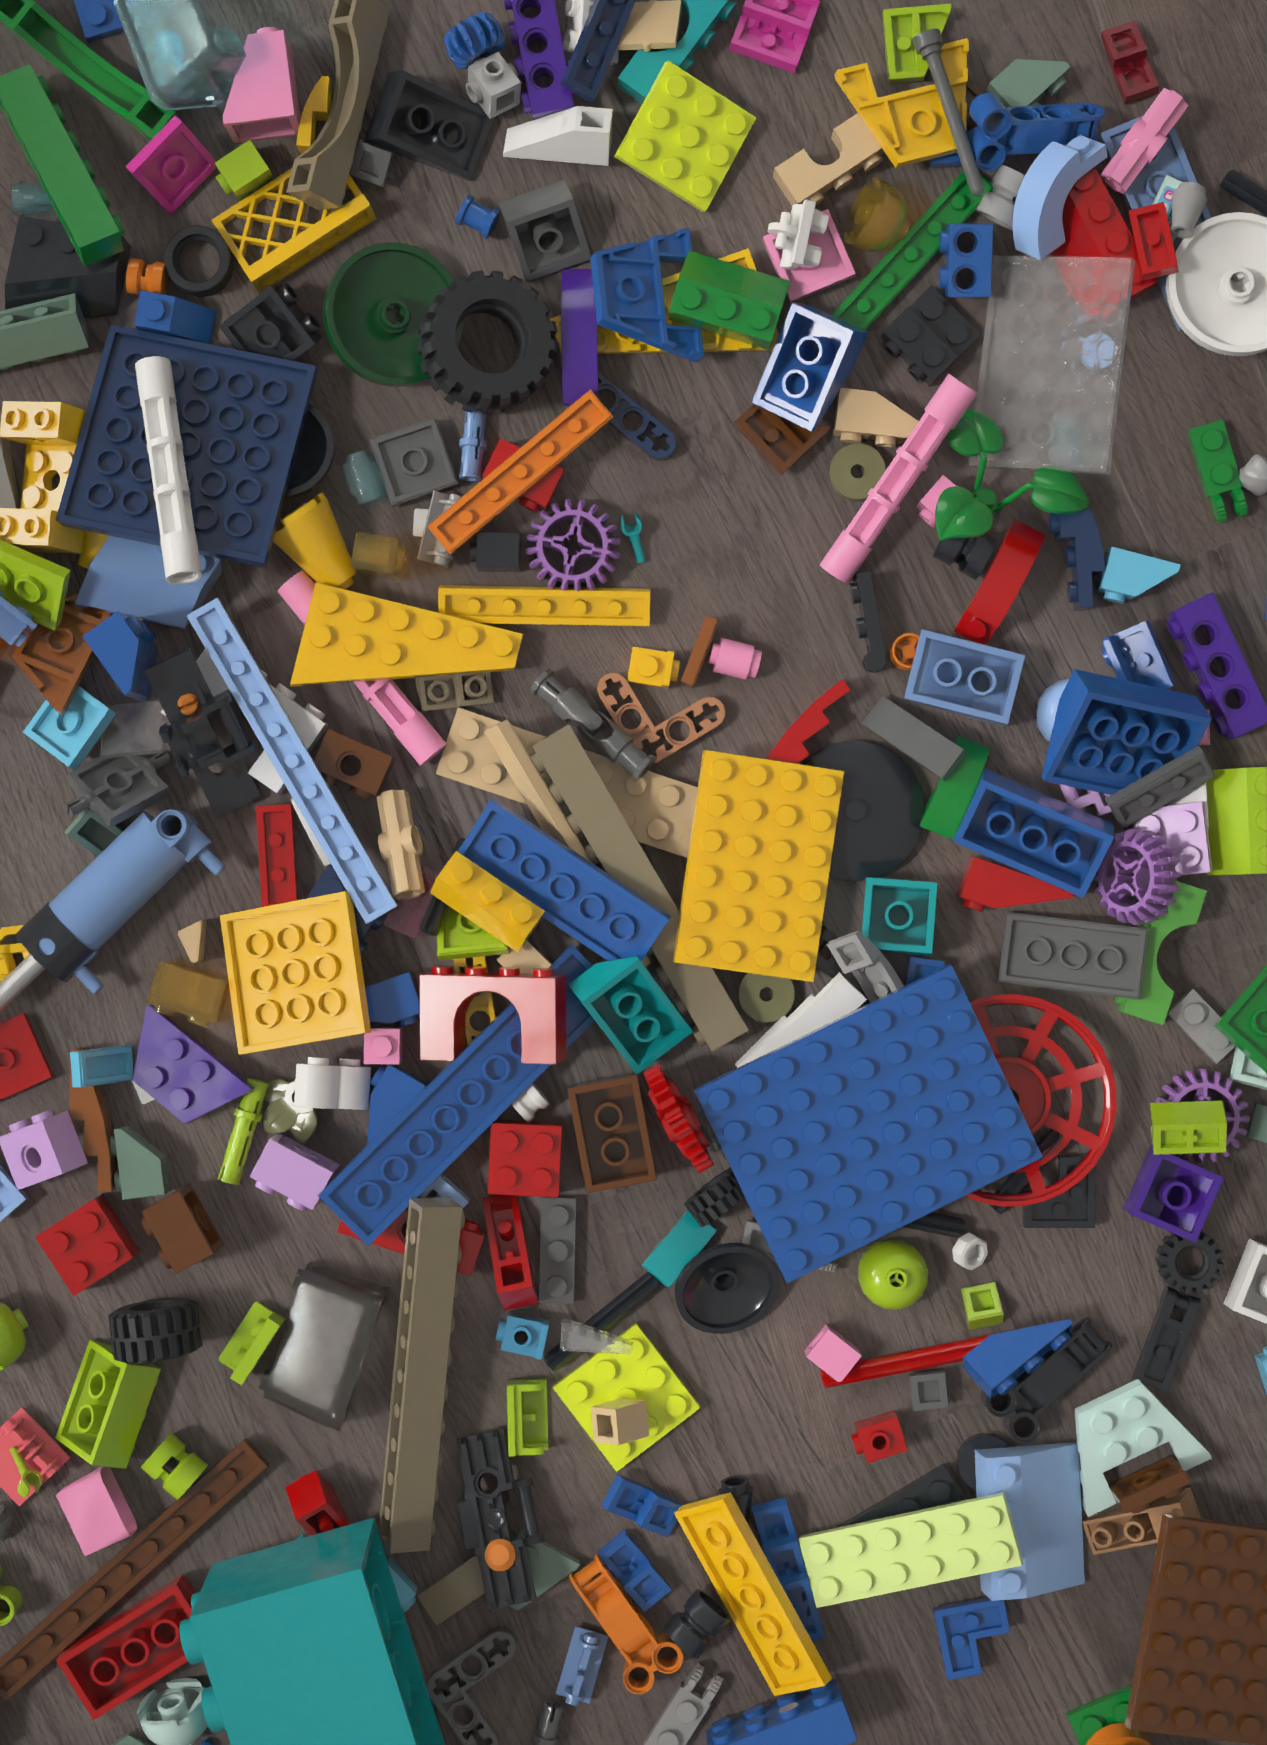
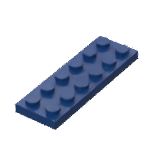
M494 797L488 802L458 850L460 854L545 911L542 916L543 918L607 961L637 956L642 962L671 918V915Z

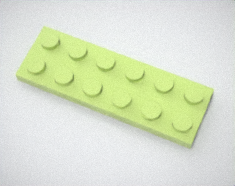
M1005 1492L801 1535L798 1538L816 1608L1022 1566L1023 1564Z

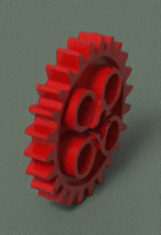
M659 1064L645 1071L643 1074L651 1089L648 1091V1094L658 1111L656 1112L659 1117L658 1119L662 1122V1126L670 1141L677 1144L684 1158L691 1161L699 1174L713 1167L714 1162L707 1149L710 1144L700 1127L702 1125L687 1096L684 1097L681 1094L674 1080L667 1078Z

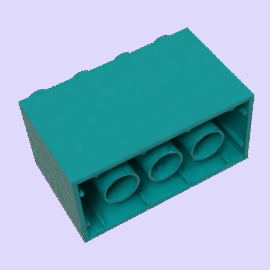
M375 1518L211 1565L201 1591L192 1594L190 1619L180 1622V1639L187 1661L191 1665L204 1661L212 1685L211 1687L204 1688L201 1695L205 1720L211 1732L214 1733L226 1729L230 1745H445L404 1610L398 1598Z

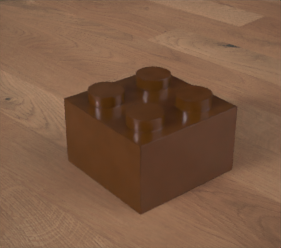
M191 1183L141 1211L144 1216L141 1222L150 1238L155 1236L161 1247L158 1252L163 1264L167 1269L172 1268L175 1274L211 1256L224 1245Z

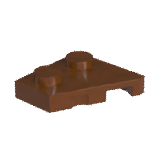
M753 404L733 424L781 476L831 430L828 424L821 422L815 431H810L756 404Z

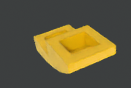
M322 76L305 104L296 143L300 154L304 153L316 140L317 121H327L333 95V85L329 76Z

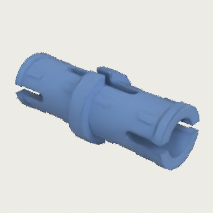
M475 409L472 413L465 411L463 438L459 440V448L462 449L459 479L463 481L479 482L482 480L483 451L487 450V441L484 440L487 414H482L481 409Z

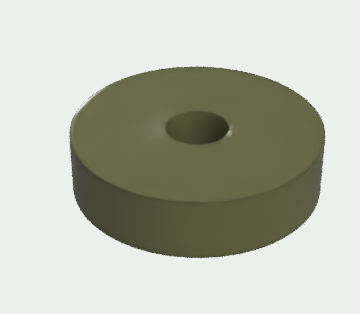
M863 443L849 444L841 448L833 457L829 467V480L835 492L841 497L850 501H863L868 498L869 495L867 493L871 488L874 489L886 471L885 463L880 453L873 447ZM853 467H861L864 475L861 478L853 477L851 474Z
M747 973L742 978L738 988V999L742 1009L749 1017L760 1022L779 1020L790 1011L795 998L793 983L787 978ZM765 987L771 988L773 991L772 998L767 1001L760 998V991Z

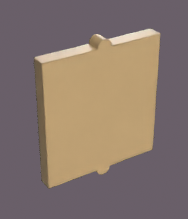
M650 0L648 2H635L618 43V50L644 49L645 52H648L651 49L676 48L682 1Z

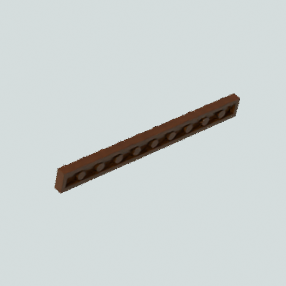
M247 1438L242 1440L178 1500L173 1502L0 1658V1697L4 1702L13 1696L269 1465Z

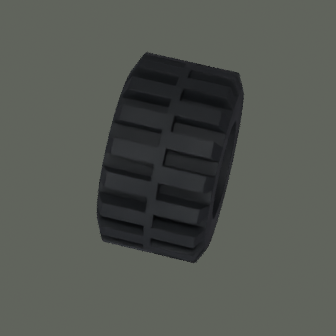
M178 1297L142 1301L120 1307L108 1315L113 1358L123 1363L139 1364L170 1360L193 1353L203 1345L198 1303L192 1299Z

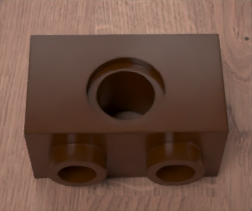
M327 729L314 762L326 782L336 786L338 780H341L351 785L349 792L368 800L371 794L380 796L396 758ZM351 756H356L361 761V770L354 776H348L343 769L345 760Z

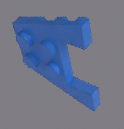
M684 228L674 234L666 236L663 234L657 235L644 242L636 244L631 242L600 250L591 256L590 262L597 325L689 361L699 363L704 358L701 327L667 325L660 262L684 264L688 251H692L690 229Z

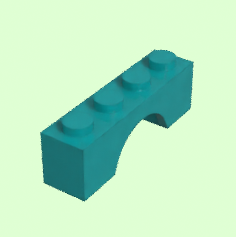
M681 0L689 25L685 35L677 43L676 48H669L659 52L638 50L619 75L618 88L642 105L665 62L670 61L689 73L695 63V60L692 59L699 48L705 50L710 45L716 35L713 29L720 20L726 22L736 9L737 4L734 2L735 0Z

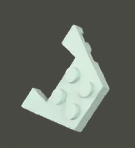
M1139 1379L1075 1408L1077 1445L1081 1463L1080 1481L1083 1487L1082 1505L1088 1517L1117 1504L1103 1473L1162 1444L1169 1442L1178 1464L1185 1471L1212 1459L1208 1450Z

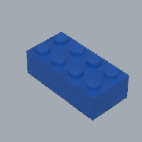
M984 768L964 817L954 835L953 842L1084 898L1114 839V824Z
M837 1679L828 1682L825 1686L812 1688L800 1694H796V1692L784 1694L777 1698L776 1703L766 1707L763 1705L752 1706L744 1711L743 1716L732 1720L730 1717L721 1718L713 1722L711 1728L706 1729L707 1745H848L858 1741L852 1717Z

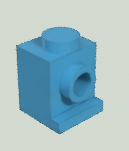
M509 1311L507 1320L500 1319L496 1340L502 1341L500 1350L542 1360L550 1320ZM525 1331L528 1339L525 1342H518L515 1339V1333Z

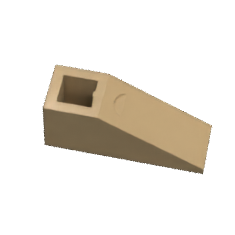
M840 388L837 394L833 436H841L840 441L845 443H861V439L876 440V446L894 448L896 443H905L919 421L875 391Z

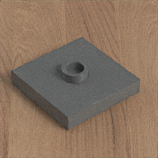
M436 417L369 439L392 507L431 495L433 491L440 492L459 485Z

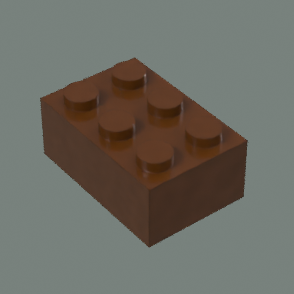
M631 1073L568 1085L567 1091L586 1192L593 1193L657 1181L638 1074Z

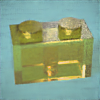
M356 532L351 568L357 575L399 582L400 574L407 573L409 564V553H406L402 542L398 538Z
M159 961L146 1002L154 1004V1011L175 1016L176 1012L189 1015V1022L208 1027L209 1022L215 1023L220 1021L229 992V980L172 962Z

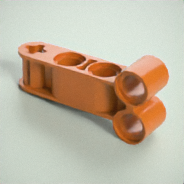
M597 1553L594 1555V1561L575 1574L569 1573L568 1576L576 1591L626 1659L623 1667V1683L626 1689L634 1694H644L653 1687L656 1670L664 1674H671L681 1667L683 1663V1650L667 1633L657 1635L630 1595L623 1589L620 1581L599 1558ZM663 1647H672L676 1650L677 1655L670 1660H665L659 1656L658 1651ZM636 1667H642L648 1672V1676L643 1680H636L629 1673Z

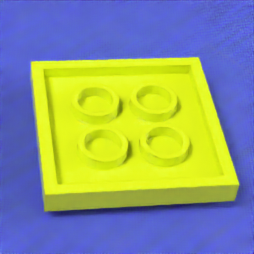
M667 61L661 68L614 157L696 209L705 212L754 124L756 117L672 62Z
M637 1322L553 1385L555 1392L593 1442L592 1406L620 1398L646 1401L648 1437L621 1445L594 1442L616 1472L700 1409V1404Z

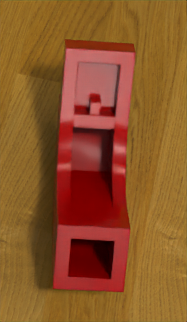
M1014 518L1001 540L983 580L958 621L954 632L975 643L987 645L1024 583L1041 548L1045 534Z

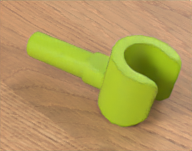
M14 1446L9 1450L21 1475L17 1491L22 1497L26 1498L30 1492V1485L38 1493L43 1478L38 1471L29 1469L21 1452L17 1451L19 1449L18 1446Z

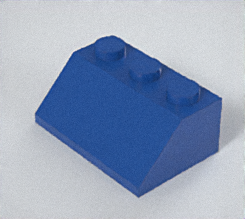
M117 611L82 637L123 694L146 702L150 699L152 685L144 669L156 664L158 648L152 641L157 637L145 621L142 622L139 618L135 619L132 614L127 616Z

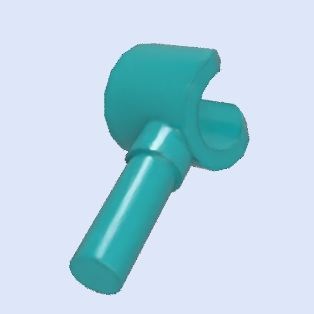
M634 511L637 523L629 526L625 524L622 514L620 517L621 530L626 536H629L632 542L637 563L645 562L639 535L642 529L641 516L637 511Z

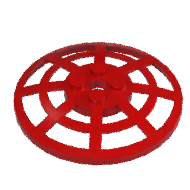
M997 994L970 1001L972 1009L1010 1089L1014 1090L1018 1096V1106L1032 1135L1042 1125H1045L1061 1133L1060 1136L1063 1134V1138L1041 1161L1038 1159L1012 1172L1019 1173L1025 1171L1032 1192L1001 1195L978 1189L965 1195V1197L980 1203L1001 1207L1027 1206L1047 1201L1063 1194L1080 1182L1096 1165L1107 1147L1114 1128L1117 1110L1116 1085L1111 1065L1102 1046L1092 1032L1074 1015L1056 1004L1037 997L1019 994ZM1015 1004L1033 1007L1044 1011L1035 1030L1014 1025L991 1027L985 1007ZM1057 1018L1066 1023L1082 1038L1092 1052L1096 1061L1095 1064L1075 1069L1065 1051L1047 1037ZM1016 1036L1026 1038L1029 1041L1020 1058L1001 1057L995 1037ZM1042 1047L1046 1048L1058 1060L1065 1073L1045 1079L1043 1074L1033 1065ZM1101 1077L1104 1089V1110L1101 1126L1096 1136L1077 1126L1082 1110V1088L1080 1083ZM1070 1086L1071 1107L1068 1120L1066 1121L1049 1112L1051 1107L1050 1092ZM1070 1139L1090 1148L1085 1158L1072 1172L1058 1182L1047 1187L1045 1186L1039 1166L1046 1164L1056 1157L1066 1147ZM1049 1148L1041 1152L1042 1156H1044Z

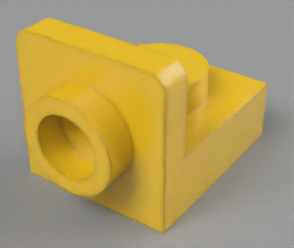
M633 647L627 682L669 689L670 681L677 682L680 661L673 660V651L664 652Z

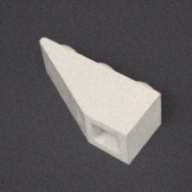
M576 106L508 128L503 157L608 166L612 143L613 109Z

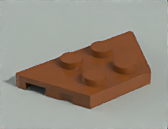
M78 594L66 597L62 622L55 631L34 622L37 626L29 635L24 631V634L28 637L20 647H16L12 655V659L56 712L62 716L65 715L95 655L82 636L113 615V613H108L103 609L75 605Z

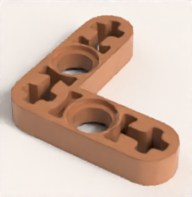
M617 673L606 674L600 679L597 686L599 698L614 723L634 739L633 743L638 748L643 749L642 742L644 740H648L650 744L658 741L660 737L655 733L661 729L663 730L666 741L673 748L666 751L664 744L655 750L657 756L654 764L715 729L723 722L725 717V708L721 701L714 697H705L654 727L627 680L622 675ZM608 680H612L614 684L620 682L623 685L619 689L622 699L625 700L630 696L633 702L621 706L617 712H614L611 706L618 705L613 695H608L607 697L604 695L603 691L607 689L606 682ZM704 704H708L710 708L717 706L719 709L715 714L717 720L712 723L709 719L701 721L698 725L703 730L696 733L693 722L686 714L692 711L694 718L703 713L702 706ZM628 709H634L641 715V723L635 729H627L621 723V716ZM676 721H682L689 727V736L683 741H676L670 737L669 728Z

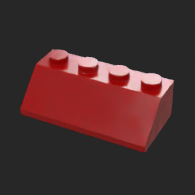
M1092 168L1076 181L1068 193L1062 213L1065 242L1050 253L1087 324L1150 291L1157 283L1156 278L1143 281L1134 238L1096 168Z

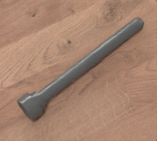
M939 29L926 30L913 38V43L917 54L921 55L922 59L928 62L970 191L974 196H980L984 193L985 187L940 56L943 53L942 46L944 42Z

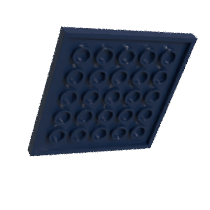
M110 324L55 520L65 527L161 546L135 364L146 357H166L170 360L180 435L183 442V455L199 554L266 568L317 377V367L311 364Z

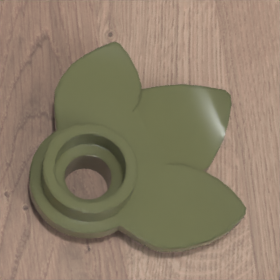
M283 1079L270 1081L264 1100L270 1104L263 1115L265 1132L277 1134L290 1129L300 1144L307 1142L313 1136L318 1125L315 1108L294 1106L296 1080L292 1082Z

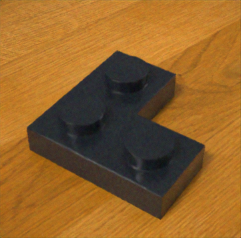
M1058 1156V1181L1072 1172L1085 1156ZM1095 1166L1080 1182L1063 1194L1044 1202L1023 1206V1227L1095 1228Z

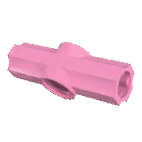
M1164 88L1142 119L1140 117L1137 119L1120 143V149L1111 158L1100 175L1106 186L1115 192L1124 194L1146 164H1150L1168 139L1166 137L1167 134L1177 124L1189 106L1181 95L1174 90Z

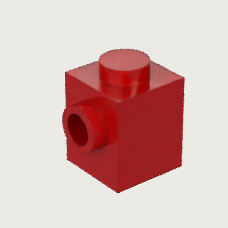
M894 1410L854 1422L857 1433L851 1434L853 1445L857 1455L864 1453L867 1463L908 1451Z

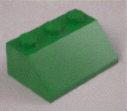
M688 251L669 308L668 320L692 327H701V330L770 350L790 281Z

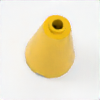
M321 492L314 496L315 499L308 503H303L278 521L273 542L317 583L346 589L354 583L351 577L356 574V570L328 499Z

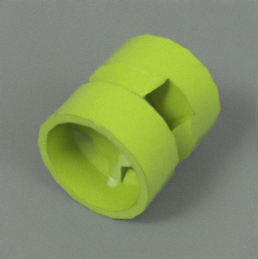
M171 1432L140 1468L153 1480L162 1479V1488L178 1500L201 1475L208 1464L194 1452L187 1454L185 1452L186 1445ZM173 1456L179 1461V1464L170 1472L164 1464Z

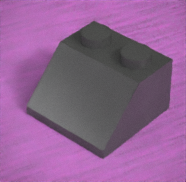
M565 179L498 203L525 282L590 260L591 254L576 205Z

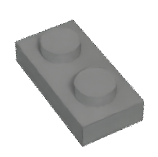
M1190 988L1168 1010L1167 1015L1213 1063L1217 1064L1235 1047L1229 1039L1214 1027L1220 1016L1194 989Z

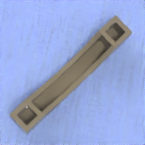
M379 0L334 1L328 24L336 63L335 90L332 106L327 121L317 139L304 153L295 158L286 191L289 195L317 210L341 208L342 200L346 193L345 188L350 168L354 161V152L359 133L362 129V119L367 100L370 96V87L375 67L379 61L378 55L383 35L387 28V19L390 7Z

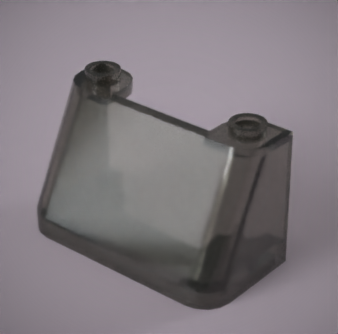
M309 1262L305 1270L299 1268L296 1273L292 1289L298 1291L272 1370L265 1369L259 1389L265 1391L263 1398L325 1427L340 1431L346 1421L351 1406L350 1401L353 1398L359 1374L389 1287Z

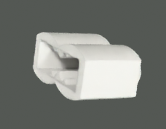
M308 1057V1064L296 1065L294 1106L321 1109L368 1110L371 1067L360 1066L361 1060L339 1059V1065H329V1058Z

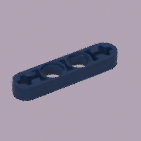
M598 372V381L600 382L599 393L607 390L612 392L616 398L614 406L608 409L613 415V419L608 424L650 458L657 461L670 458L676 447L674 434ZM634 412L642 417L643 425L639 430L629 431L623 426V419L628 413ZM649 424L655 426L651 430V434L656 438L661 439L663 436L668 438L666 445L669 449L667 451L663 449L658 450V452L653 451L654 442L647 436L644 442L638 439L646 433Z

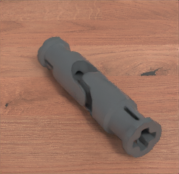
M550 668L545 670L535 680L529 692L533 696L539 695L553 707L552 712L565 723L578 728L581 736L613 763H620L632 774V779L635 782L640 780L650 770L656 761V757L652 754L648 756L633 743L634 739L602 712L598 710L593 711L586 699L574 688H567L553 676L554 672ZM604 723L613 733L606 740L594 738L600 734Z

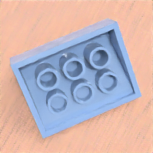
M1077 1442L975 1450L977 1498L1005 1492L1023 1558L1022 1566L980 1574L981 1591L991 1601L1030 1598L1085 1584L1080 1463Z

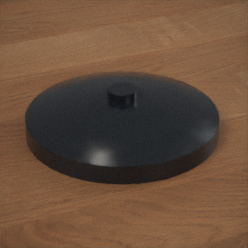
M865 741L834 743L809 756L801 765L844 771L829 877L843 881L866 880V877L876 878L896 868L913 850L922 830L920 823L924 814V801L919 783L911 769L890 750Z

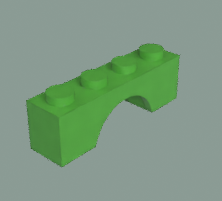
M1176 881V885L1181 890L1173 892L1176 903L1167 905L1169 913L1159 916V920L1138 925V928L1149 929L1141 1000L1115 997V1003L1119 1004L1117 1011L1163 1026L1174 991L1165 984L1157 968L1158 949L1164 938L1173 930L1182 926L1197 924L1207 893L1206 890Z

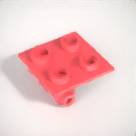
M23 1407L0 1427V1487L18 1506L22 1505L35 1490L30 1485V1492L26 1498L18 1493L17 1486L21 1480V1475L9 1450L10 1448L18 1446L19 1449L17 1451L21 1452L29 1469L38 1471L42 1476V1484L71 1458Z

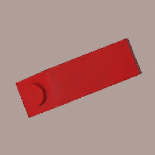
M970 857L956 897L965 899L963 906L983 913L985 907L1001 908L1073 898L1074 894L1038 878L977 857Z
M497 1195L483 1198L482 1202L497 1294L504 1311L539 1304L518 1196Z

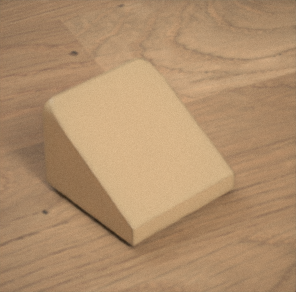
M200 920L178 931V936L190 961L193 963L204 960L207 920Z

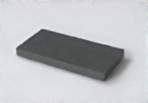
M1007 912L998 982L1141 1000L1149 929Z

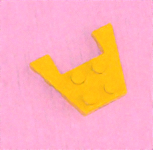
M968 38L945 43L942 46L943 53L940 54L965 130L967 117V102L965 101L966 83L968 81ZM867 63L836 71L834 76L837 83L895 168L958 153L935 84L877 97Z

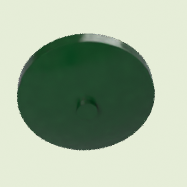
M394 242L379 243L356 252L334 273L324 298V326L333 350L340 360L356 375L378 385L403 387L414 385L430 378L429 373L423 374L420 366L423 357L417 353V343L420 340L418 331L427 309L437 294L444 287H448L454 280L453 277L432 255L408 244ZM464 319L459 323L456 330L457 346H459L462 338Z

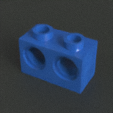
M946 223V231L940 232V253H945V267L939 268V289H944L945 296L991 297L993 224ZM963 232H970L974 237V245L967 252H961L956 243L958 236ZM963 268H969L973 273V281L968 287L959 288L955 280L956 274Z

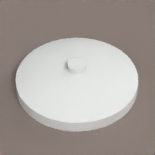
M1233 212L1207 219L1196 226L1192 231V235L1189 238L1183 239L1175 251L1179 272L1169 274L1166 278V293L1170 310L1184 333L1197 344L1210 351L1229 356H1247L1267 350V218L1253 213Z

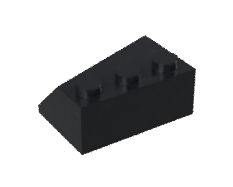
M19 215L5 280V310L75 293L84 318L117 315L131 245L121 236L124 251L84 267L61 223Z

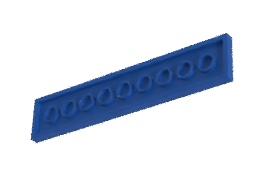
M572 944L549 967L554 968V974L566 975L567 1048L595 1021L568 985L593 966ZM512 1002L457 1056L455 1061H452L318 1194V1197L367 1246L409 1206V1198H417L551 1065L522 1063L521 1020Z

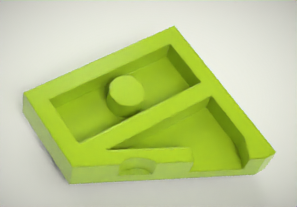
M951 3L883 9L882 18L888 84L924 80L929 65L927 60H923L922 56L917 54L913 38L930 29H939L942 34L951 11Z

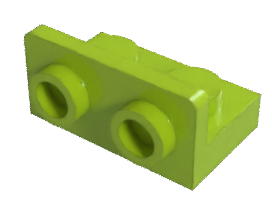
M259 1301L254 1302L219 1356V1361L234 1371L230 1379L241 1386L249 1377L285 1321L284 1317Z

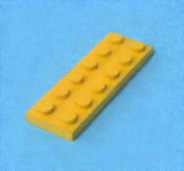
M731 1492L682 1505L674 1512L678 1522L774 1696L825 1686L832 1679V1676Z

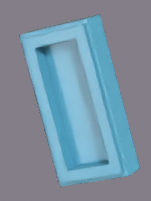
M132 1045L70 1052L73 1088L130 1081L133 1079Z

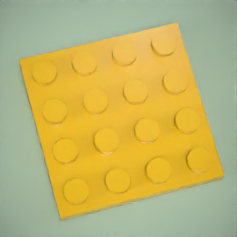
M348 891L220 915L239 1055L371 1033L354 906Z

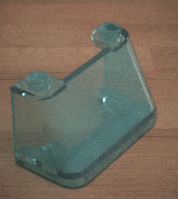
M113 0L153 103L165 110L221 106L234 81L235 75H237L246 57L242 43L235 32L223 26L208 27L198 0Z

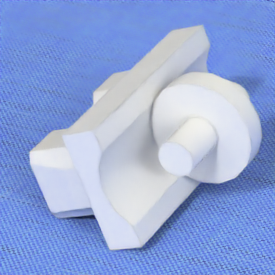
M806 199L803 204L792 205L791 213H781L780 223H769L768 233L777 236L775 248L783 250L780 268L791 270L797 267L813 268L819 265L822 253L821 248L807 244L810 233L818 236L824 234L827 229L829 216L815 209L816 202Z

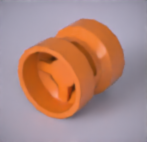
M131 258L126 273L127 293L139 295L141 290L165 295L169 277L165 269V263L156 261L153 264H147L142 259Z
M906 633L899 636L891 644L889 659L897 669L903 671L911 670L919 635Z

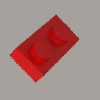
M1164 202L1129 210V218L1143 281L1179 272Z

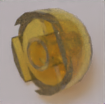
M874 177L871 179L874 185L871 187L865 184L855 198L847 216L848 221H854L850 232L844 230L843 234L846 243L867 252H881L892 246L897 240H902L910 224L907 220L908 209L906 200L902 193L891 184Z

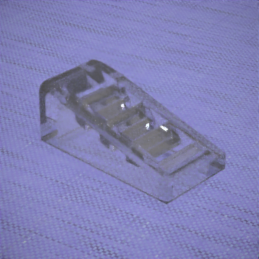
M570 1319L562 1320L560 1349L562 1351L627 1355L632 1353L633 1342L628 1339Z

